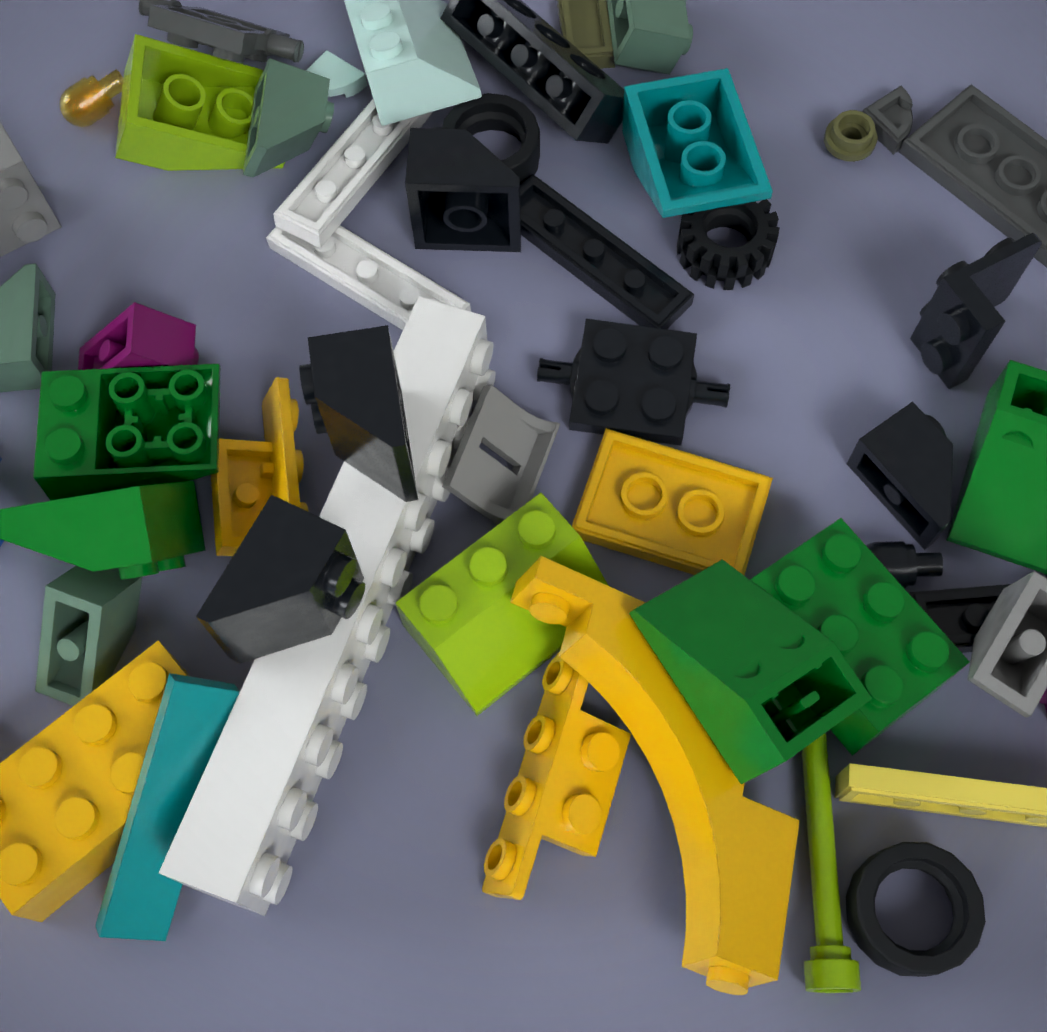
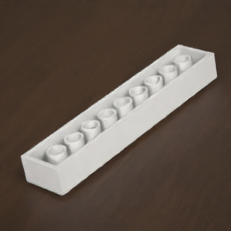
M418 296L394 349L403 395L418 500L403 501L345 461L343 462L319 517L346 529L364 576L362 582L365 583V592L361 603L349 619H340L332 635L254 660L160 868L159 874L194 890L262 916L266 915L270 903L277 905L282 900L292 876V866L287 865L288 859L296 840L304 841L313 827L318 812V804L313 802L322 777L330 779L336 771L343 751V743L338 741L347 718L355 720L363 706L367 692V684L362 683L370 662L378 663L386 650L390 637V628L386 627V623L393 606H396L395 602L410 591L413 574L408 572L415 553L423 554L430 543L434 530V520L430 519L437 500L445 502L450 494L448 490L442 487L483 387L486 385L494 386L496 372L489 368L494 343L487 340L486 317L484 315Z

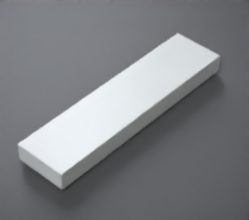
M372 99L273 213L275 226L321 248L407 145L410 137V128H421L432 112L381 126L374 99Z
M342 226L335 230L321 248L278 227H275L266 237L270 249L401 330L404 329L418 296L471 311L470 303Z

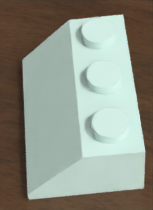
M344 0L381 126L482 97L479 84L460 36L440 19L448 5L442 0Z

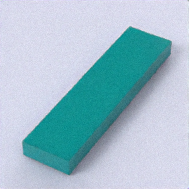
M169 673L95 924L99 937L166 941L183 884L159 874V871L240 693L235 684Z

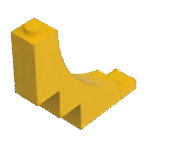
M540 556L516 581L510 603L528 610L539 621L548 624H560L566 627L559 657L582 675L611 705L632 733L656 776L674 823L682 858L686 892V932L682 967L706 976V985L708 987L732 995H745L750 987L777 981L800 820L743 796L745 783L740 784L629 613L646 602Z

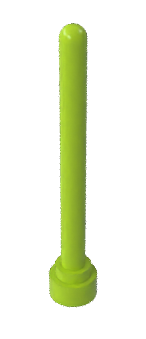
M825 733L802 750L816 946L809 948L810 960L804 961L805 990L815 993H853L861 991L859 961L852 960L851 947L844 946Z

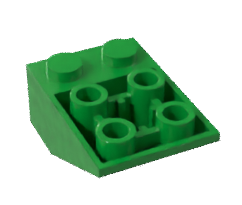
M1009 360L987 393L946 541L1047 574V371Z
M200 364L42 371L33 478L50 501L135 486L186 482L218 473L220 365Z
M723 559L629 613L740 784L786 762L873 699L832 640Z

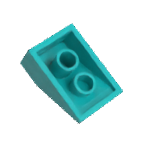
M728 68L624 86L622 121L624 140L634 172L662 218L771 199L773 190Z

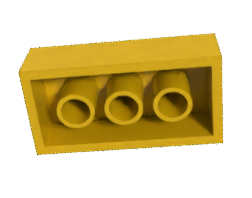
M159 640L0 763V899L11 915L42 923L114 863L169 673L190 676Z

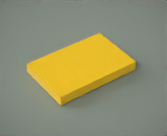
M606 428L572 527L581 536L583 541L692 575H696L723 559L745 576L773 478Z

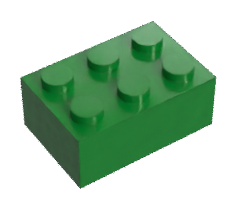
M842 518L750 579L832 640L873 698L830 729L852 756L935 693L970 663Z

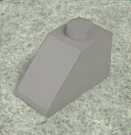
M1036 571L1003 588L974 638L968 674L970 682L1025 718L1033 714L1047 689V578Z

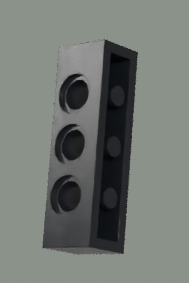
M522 0L449 1L440 19L576 141L606 144L610 142L623 121L624 89Z

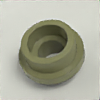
M848 110L840 113L828 124L824 134V144L827 150L834 157L849 162L860 161L870 156L875 149L878 139L875 123L872 118L866 113L857 110Z

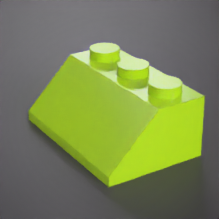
M541 492L395 602L403 627L476 716L480 715L561 650L566 631L565 626L539 621L528 610L510 603L516 581L540 556L608 585L581 536Z

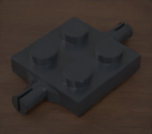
M586 319L582 346L574 357L573 363L540 358L537 372V382L570 385L572 407L569 430L604 435L607 428L647 441L681 446L683 440L685 420L693 403L727 408L730 394L729 383L722 384L697 380V373L693 362L697 333Z

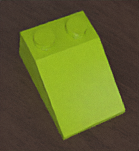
M135 34L124 70L115 158L167 171L244 169L254 93L263 70ZM285 162L272 169L283 168Z

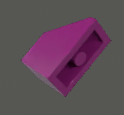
M134 302L80 347L78 370L198 365L199 353L195 348L196 325Z

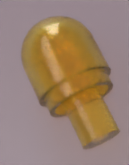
M115 69L99 81L91 75L87 79L83 77L65 89L59 100V107L63 117L74 126L88 127L111 113L109 110L115 107L111 99L122 92V75Z

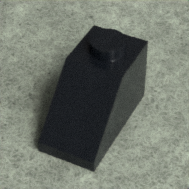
M912 401L861 437L847 465L925 550L936 541L950 523L953 443L946 437L941 424L932 416L925 415Z

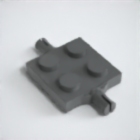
M139 0L140 14L149 16L147 26L168 32L167 41L176 45L198 48V44L213 47V56L240 63L244 62V58L267 62V56L271 55L299 62L304 53V43L302 40L289 38L290 34L202 7L182 6L177 0Z

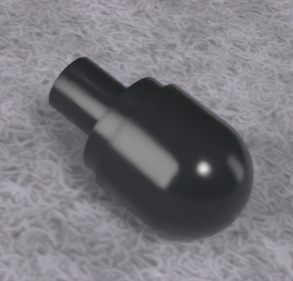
M904 541L873 542L866 545L904 589L907 586H914L917 577H936L943 574V557L940 552L916 553L914 545L905 544Z

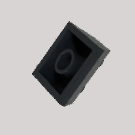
M444 127L410 128L405 187L415 249L521 252L520 177L466 129H448Z
M388 325L307 337L311 364L300 365L299 372L306 405L311 404L316 433H328L335 456L403 501L418 500L402 389Z
M270 496L196 615L197 619L230 659L241 664L332 635L341 618L349 619L355 613L363 598L365 583L362 582L364 576L346 529L278 497Z

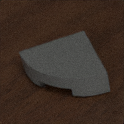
M902 85L862 111L874 121L878 136L877 140L893 155L901 149L903 141L908 138L913 123L912 99Z

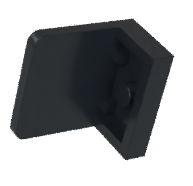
M1035 233L1028 234L1016 241L1011 237L1006 238L994 245L984 257L970 264H967L966 261H960L945 270L937 279L936 284L938 287L932 299L921 309V319L910 339L921 352L925 366L932 373L937 374L948 389L968 380L1006 322L995 309V306L1008 298L1042 245V241Z

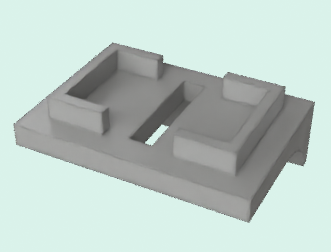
M493 385L484 386L442 487L496 525L500 524L532 499L560 423L540 419L519 407ZM482 442L513 465L512 471L479 447L480 443Z

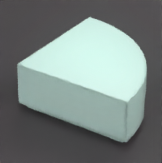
M327 50L306 70L330 79L328 97L345 94V97L348 98L368 86L364 72Z

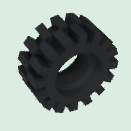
M766 199L759 203L755 201L683 214L677 241V254H681L680 264L683 269L691 266L690 277L695 281H698L702 275L707 276L705 286L713 289L716 280L724 281L723 290H733L735 280H739L742 288L751 285L753 276L759 280L764 275L766 267L769 268L779 236L780 227H777L779 220L777 213H769L771 203ZM719 227L732 228L741 232L748 242L739 247H724L710 240L707 232Z

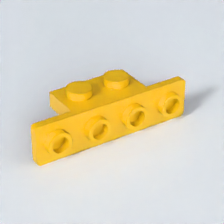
M276 377L262 401L265 442L219 438V472L211 474L216 556H234L271 495L309 512L306 502H300L299 483L303 476L304 458L302 451L295 449L294 432L298 424L299 407L297 400L290 398L288 378Z
M560 651L551 660L544 672L542 680L544 694L537 716L531 720L524 735L523 744L526 750L518 776L512 780L505 794L504 808L506 813L498 839L491 844L485 857L484 873L486 876L482 892L494 897L521 900L523 898L541 839L581 856L596 857L630 741L631 733L581 710L589 682L559 657Z

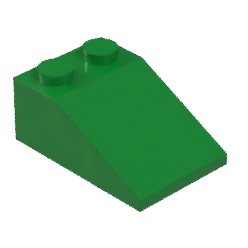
M194 481L135 486L0 509L1 540L93 572L118 568L120 580L186 567L184 555L206 551Z

